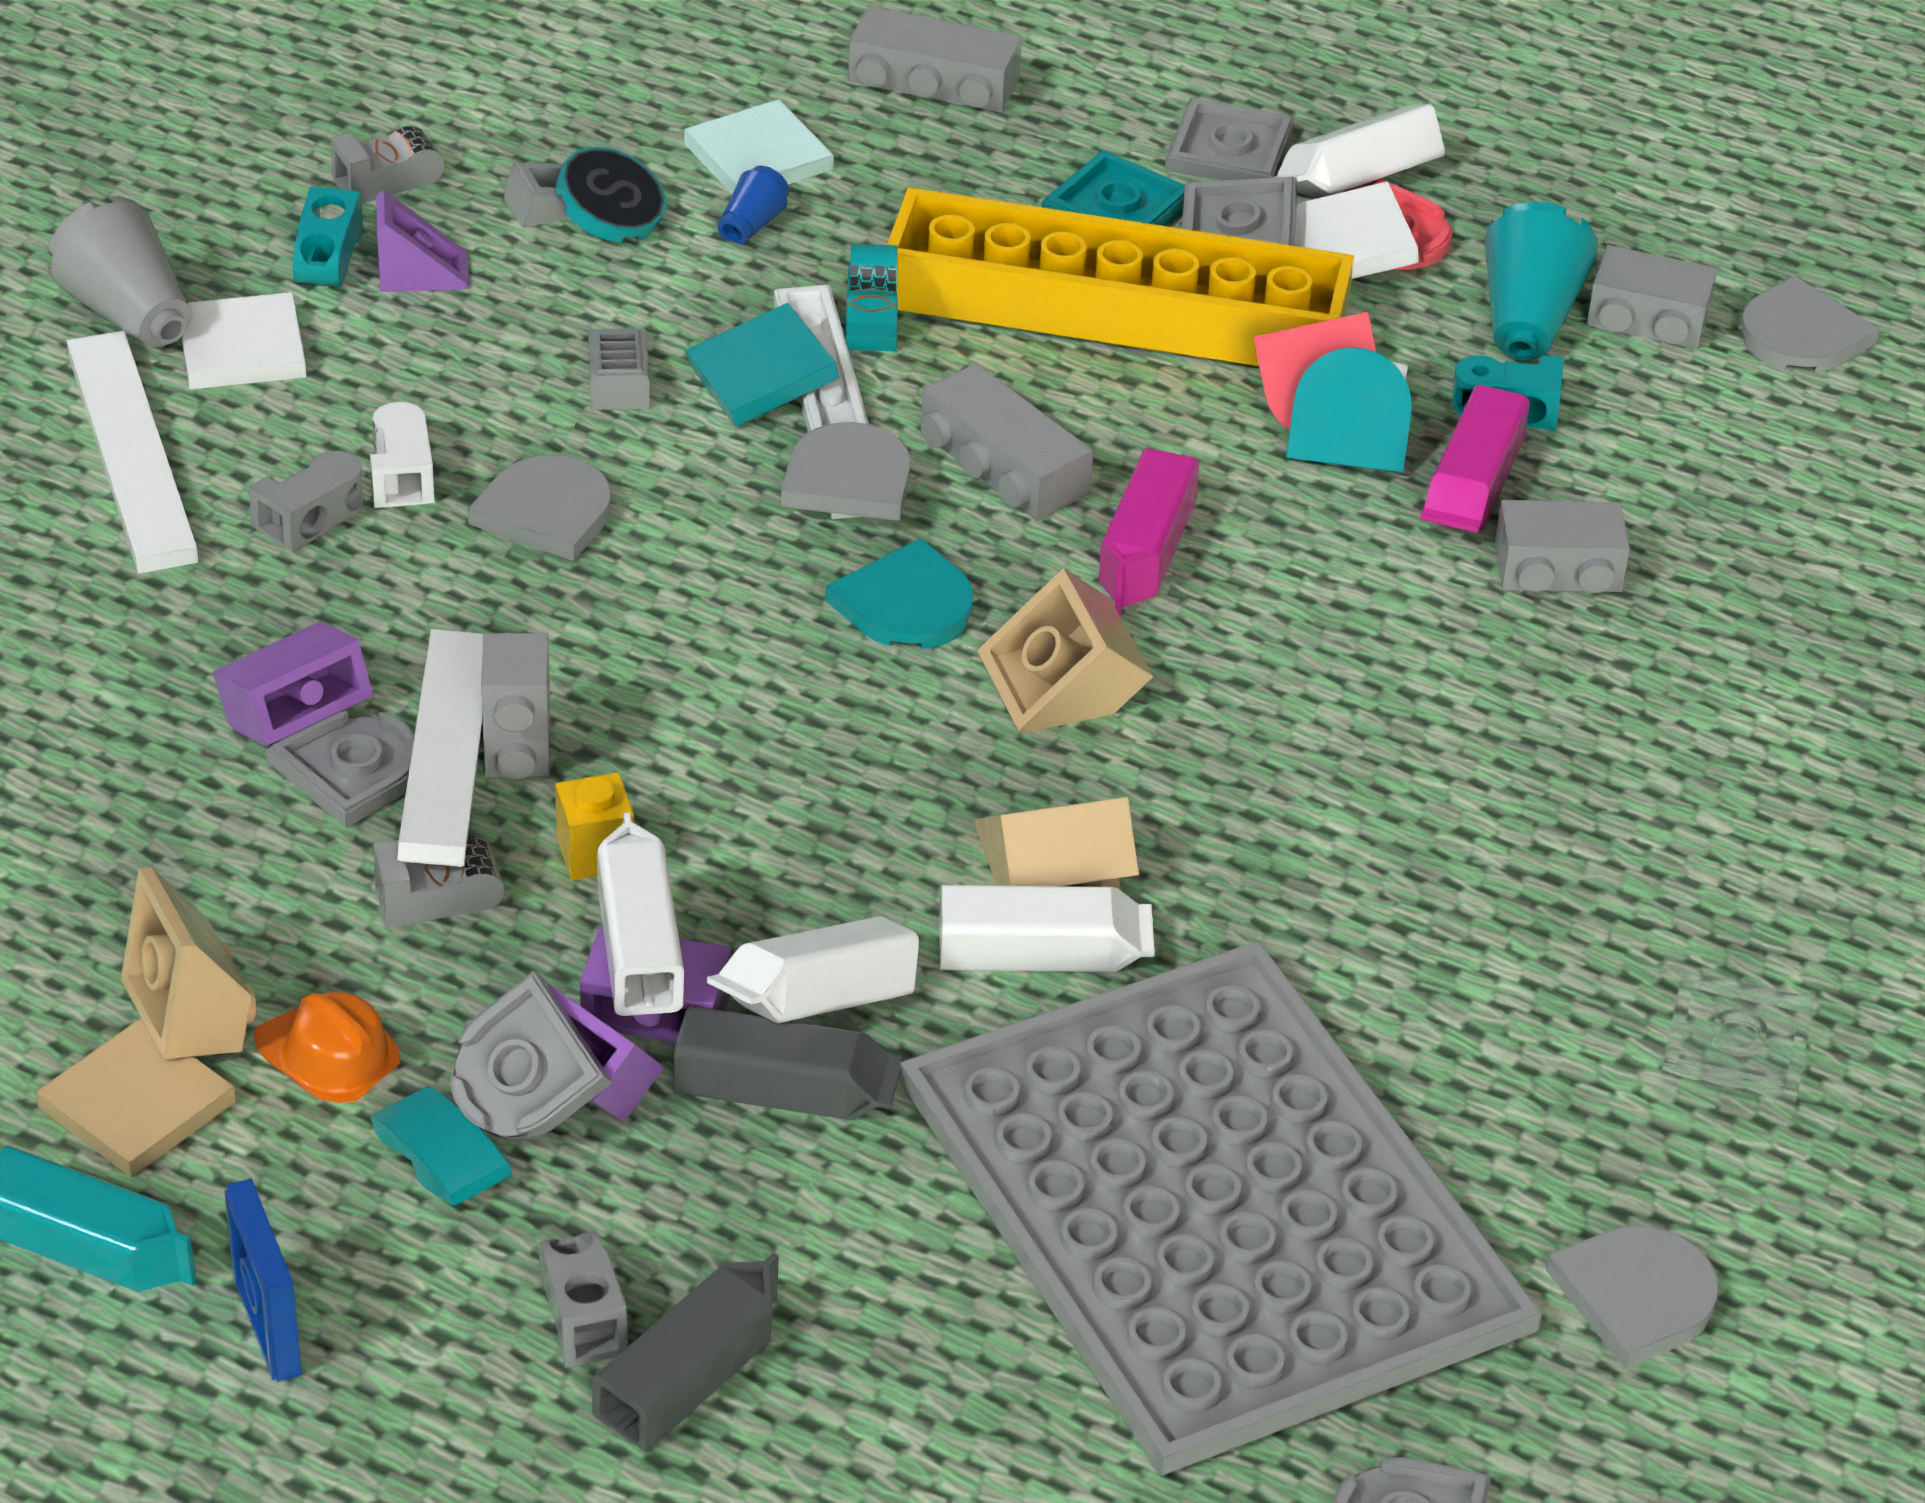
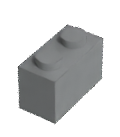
M1607 245L1593 284L1587 326L1698 349L1711 308L1718 268Z
M1501 500L1495 536V549L1502 590H1527L1530 592H1540L1543 590L1587 591L1590 593L1604 591L1622 592L1630 547L1621 502Z
M483 633L481 694L485 777H507L510 779L549 777L551 712L548 633Z

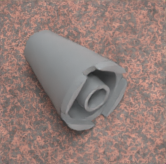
M111 196L109 199L113 203L95 207L92 202H89L77 208L62 221L50 239L48 251L52 255L51 267L47 265L49 275L64 292L147 346L162 347L177 341L184 334L190 323L191 310L147 212L136 201L122 196Z

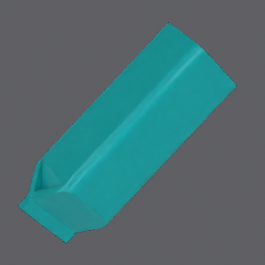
M6 1145L0 1151V1240L136 1292L179 1281L192 1286L196 1283L191 1238L177 1232L168 1204Z

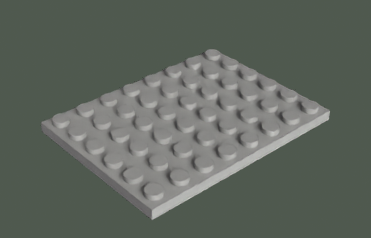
M1259 941L900 1062L899 1082L1161 1476L1538 1332L1541 1311Z

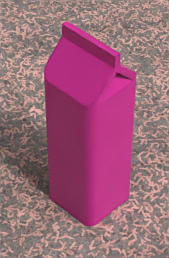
M1482 385L1474 387L1432 477L1420 520L1478 533L1480 529H1485L1526 436L1530 402L1525 395Z
M1149 448L1144 449L1140 455L1100 547L1099 583L1115 601V608L1118 614H1121L1124 606L1155 597L1197 500L1199 462L1193 457Z

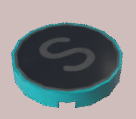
M592 146L575 151L565 160L558 174L555 186L557 198L560 195L562 196L563 201L566 203L564 211L571 221L587 233L610 242L623 243L626 237L633 238L638 236L636 241L647 238L658 227L664 215L667 201L662 184L648 167L633 156L613 148Z

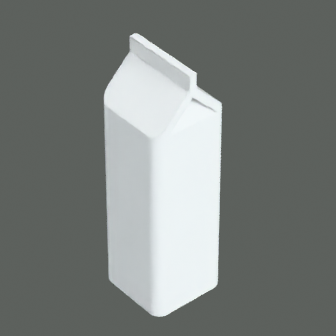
M1431 104L1409 105L1295 144L1287 152L1281 168L1275 177H1296L1297 193L1308 197H1325L1443 157L1445 148L1435 109Z
M623 813V824L601 843L597 852V889L614 1010L620 1016L677 1012L683 1007L684 967L665 846L657 836L631 822L630 813Z
M941 885L939 916L940 970L1117 972L1140 957H1154L1155 955L1152 904H1138L1116 887Z
M877 916L746 943L738 948L719 974L707 977V983L730 994L743 1007L775 1023H783L912 994L915 989L919 938L915 931L885 917Z

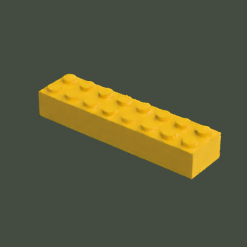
M911 187L907 188L887 245H898V310L1254 366H1259L1253 337L1347 316L1355 256L1352 254Z

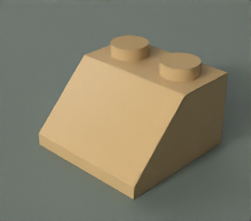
M1064 568L977 650L1011 718L1021 733L1113 715L1154 677L1110 598Z
M1128 797L974 819L975 827L996 885L1067 886L1081 884V887H1116L1121 890L1120 878L1139 875Z
M153 867L139 868L121 981L162 1058L172 1059L242 1052L247 1024L254 1021L256 1014V999L252 986L248 982L244 983L233 964V957L229 946L221 943L208 918Z

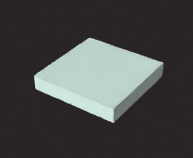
M780 99L684 129V144L731 194L740 175L760 165L776 170L784 177L787 184L833 170L834 155Z

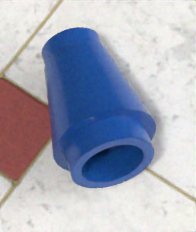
M763 165L743 172L739 177L722 218L717 224L718 232L722 238L744 245L748 239L786 208L787 196L789 195V186L784 177L776 170Z

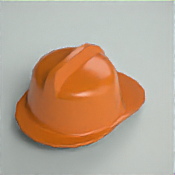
M340 991L308 994L301 999L299 1007L256 1026L254 1031L256 1049L264 1059L294 1080L305 1091L324 1101L336 1103L355 1102L400 1064L398 1046L383 1029L379 1014L368 1001L351 993Z

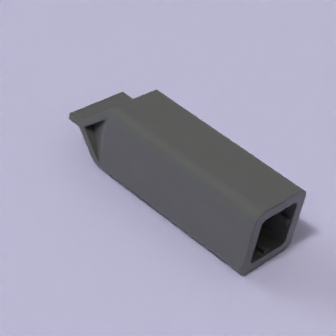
M688 1005L674 1050V1093L854 1120L876 1107L891 1109L901 1070L900 1062H903V1056L889 1054L864 1032L793 1021L775 1023L765 1017Z
M773 1253L765 1261L732 1262L717 1268L593 1376V1416L647 1453L771 1342L772 1303L777 1300L779 1256Z

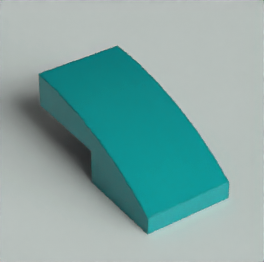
M429 1085L370 1115L375 1133L379 1139L387 1146L410 1159L419 1183L426 1190L452 1206L512 1176L508 1161L486 1134L470 1122L453 1102Z

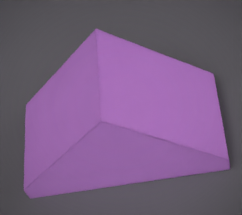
M382 190L376 196L380 292L458 290L469 287L468 252L387 191Z

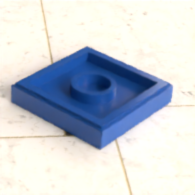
M252 1178L227 1184L225 1201L233 1277L272 1380L279 1382L300 1376L302 1372L292 1278Z

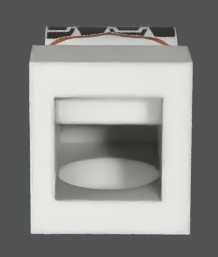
M393 402L379 407L373 414L375 454H370L374 508L435 503L433 463L423 410L417 405L408 402Z

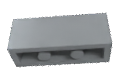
M868 6L849 40L848 82L1003 112L1020 78L1022 36Z
M977 363L923 389L920 427L925 440L932 447L943 449L960 462L964 470L971 477H979L999 492L1002 499L1010 507H1018L1037 522L1090 494L1093 450Z

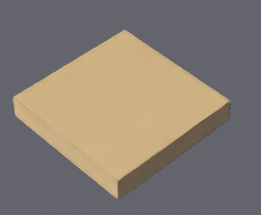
M141 1018L36 1091L39 1109L131 1178L236 1102L234 1086L194 1056L163 1059Z

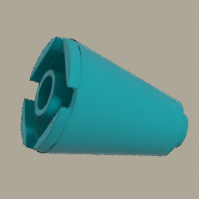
M1530 201L1512 204L1503 209L1502 217L1495 222L1492 219L1487 227L1485 254L1494 343L1501 352L1515 360L1526 361L1536 359L1548 352L1596 261L1598 239L1591 225L1583 218L1581 219V224L1565 216L1567 208L1555 203Z

